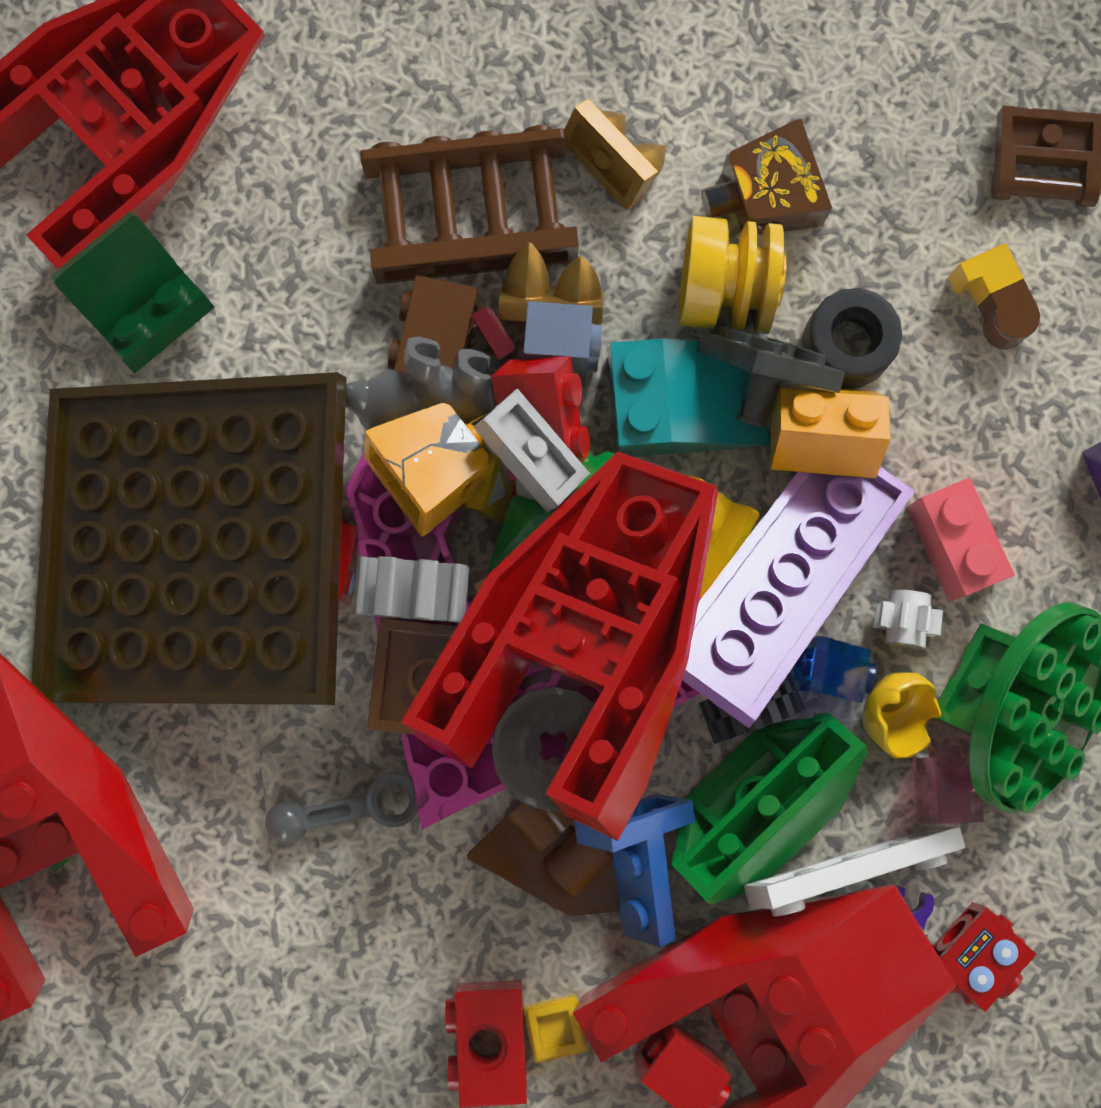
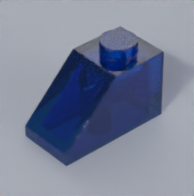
M813 637L793 666L792 676L798 692L849 703H863L864 694H869L873 690L876 678V664L870 662L872 650L829 637Z

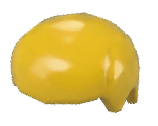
M905 672L885 676L869 693L862 713L864 729L872 740L892 758H911L926 749L931 743L926 729L927 724L932 718L941 717V711L935 697L936 687L919 673Z

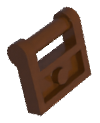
M1003 105L997 113L995 165L991 181V198L1009 200L1011 196L1073 200L1076 201L1077 206L1095 207L1101 193V113ZM1016 163L1080 169L1079 180L1015 175Z

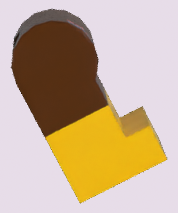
M1007 243L959 263L948 276L956 295L967 290L970 291L984 318V336L994 347L1004 350L1015 348L1033 334L1039 326V308Z

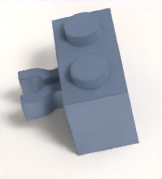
M528 301L524 359L571 356L573 373L579 375L582 388H586L587 372L597 373L601 348L602 325L592 324L593 306Z

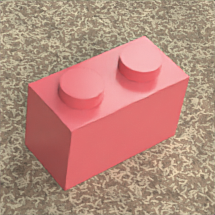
M970 477L923 496L906 507L949 602L1015 576Z

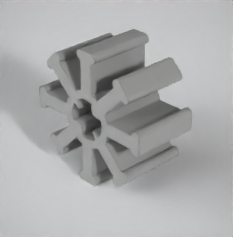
M357 557L352 614L460 623L466 613L469 567L463 564L439 563V561L424 559L411 561L396 557Z

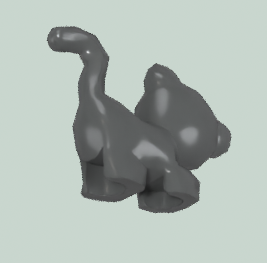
M421 336L408 338L404 349L406 373L385 369L368 381L358 380L346 384V408L357 415L360 423L366 430L440 403L450 405L466 425L493 410V397L490 391L492 379L488 375L490 357L476 350L461 349L458 351L451 368L441 365L439 361L440 345L436 341Z

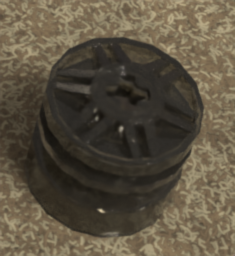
M550 685L529 690L510 704L496 726L492 754L497 775L512 796L531 808L553 812L561 811L545 793L594 707L595 703L575 689ZM545 731L552 736L558 734L559 731L565 733L567 737L563 741V746L567 751L566 754L561 758L555 753L550 754L547 758L542 756L540 752L543 748V742L539 738L540 735Z

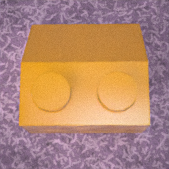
M780 382L770 414L771 470L876 479L891 440L888 397L875 390L841 388L840 392L837 393L803 384Z

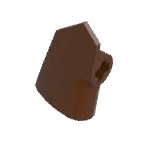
M542 784L529 794L467 854L468 860L568 916L615 912L620 909L617 877L613 866V854L609 851L577 844L576 821L568 817L545 794L547 789Z

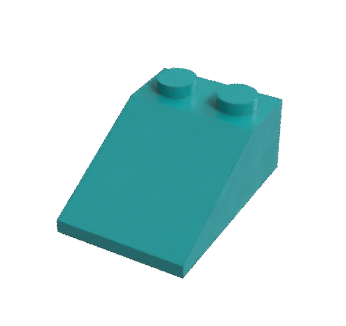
M662 338L610 342L607 359L615 453L620 452L632 457L769 447V427L762 428L735 419L736 414L739 412L749 373H746L744 369L696 352L699 341Z

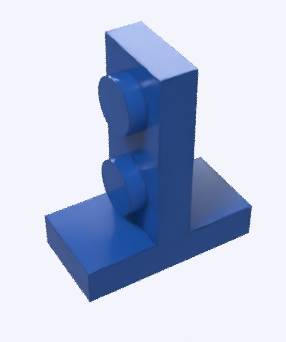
M657 793L640 799L618 841L578 821L575 822L577 844L613 852V866L616 871L620 901L619 916L623 925V933L626 937L658 947L676 940L663 834L695 822L692 800Z

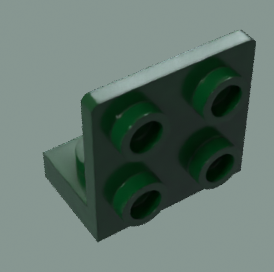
M128 212L51 275V281L106 339L134 374L215 308L206 295L183 272L134 212Z

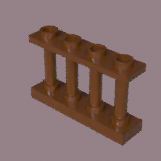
M535 125L526 128L520 133L502 134L498 131L487 130L476 133L472 138L451 140V138L446 136H433L419 144L400 145L397 142L387 141L377 143L371 149L361 150L360 160L366 179H380L386 242L382 244V248L369 249L371 269L377 285L415 281L416 275L433 279L508 270L517 252L528 242H531L538 250L546 266L568 264L578 258L577 226L565 227L559 223L551 162L553 158L565 157L564 129H552V127L547 125ZM531 161L539 226L535 227L534 231L514 233L513 230L508 229L501 164ZM480 166L488 231L482 237L463 239L461 235L457 234L450 170ZM430 172L437 237L432 240L433 242L412 244L411 241L406 239L400 175Z

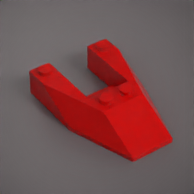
M97 0L43 23L0 59V168L59 118L105 166L26 234L57 269L72 259L128 212H134L145 224L185 170L265 37L264 31L234 0Z
M620 452L615 453L488 574L401 723L426 746L473 768L533 662H537L602 691L545 794L568 817L618 841L647 788L688 664L718 497L717 487Z
M0 653V889L80 853L135 957L186 934L194 908L122 769ZM0 896L1 1022L32 1007L45 982V978Z
M892 884L805 900V909L782 916H772L771 909L765 908L721 916L586 992L572 1013L602 1063L707 1005L756 1088V1091L724 1108H845L956 987V984L896 885Z

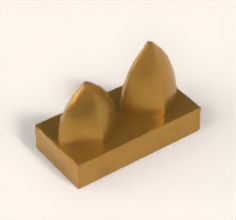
M587 99L574 108L564 129L565 146L628 211L642 200L652 181L659 175L664 165L666 147L665 145L654 143L632 145L624 136L626 130L625 114L606 110L600 111Z
M528 242L517 252L506 272L505 281L502 283L498 320L526 322L528 301L593 306L592 324L602 325L604 290H601L600 281L595 270L584 257L579 256L572 261L562 272L557 285L550 286L545 262L534 245Z

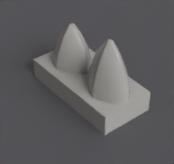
M518 389L507 396L473 427L484 439L486 451L497 455L516 476L517 496L537 501L547 513L559 506L590 474Z

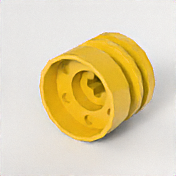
M691 216L681 277L679 325L714 329L721 307L724 306L730 307L732 328L743 331L748 311L752 309L753 333L768 335L772 328L777 308L781 304L785 285L786 255L784 252L783 226L779 224H766L760 247H757L756 222L747 221L742 229L737 245L729 244L727 219Z

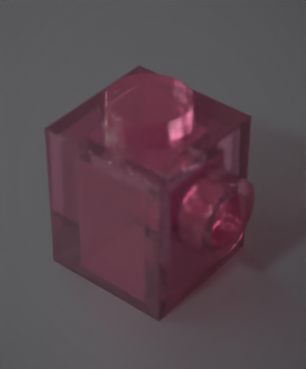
M961 745L928 746V757H912L917 822L927 824L984 822L983 800L977 795L973 787L969 756L961 755Z

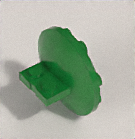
M1073 602L1059 603L1044 610L1029 622L1017 637L980 623L961 658V665L953 679L950 678L938 700L941 717H935V719L971 736L969 755L970 775L977 795L987 804L1003 812L1017 813L1023 811L1029 813L1038 803L1049 796L1064 779L1074 780L1081 772L1085 762V753L1083 752L1093 733L1098 734L1101 732V615L1091 608ZM1072 724L1089 731L1081 750L1067 745L1068 738L1065 733Z

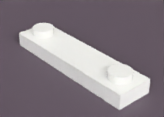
M960 826L933 827L744 885L749 907L771 909L772 916H782L805 909L803 899L907 866L914 865L915 870H926L948 863L945 854L966 847Z

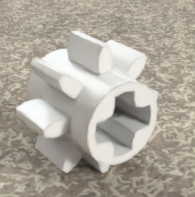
M891 590L890 602L881 601V603H876L873 628L886 630L885 644L904 648L925 649L927 637L941 636L943 610L931 609L932 595L912 590Z

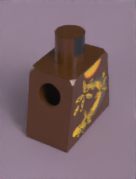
M802 119L794 120L732 150L726 155L722 168V176L725 183L701 190L702 203L707 217L716 218L735 212L741 232L745 222H756L757 235L763 234L766 224L782 225L783 232L817 228L824 225L832 210V205Z

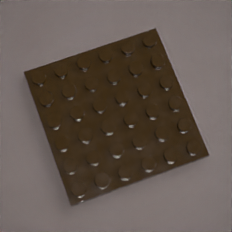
M338 372L50 389L32 684L52 703L335 705L347 377Z

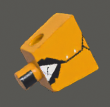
M440 403L365 431V461L421 537L433 530L486 483L491 461L486 453L484 439L473 427L487 414L465 425L450 405Z

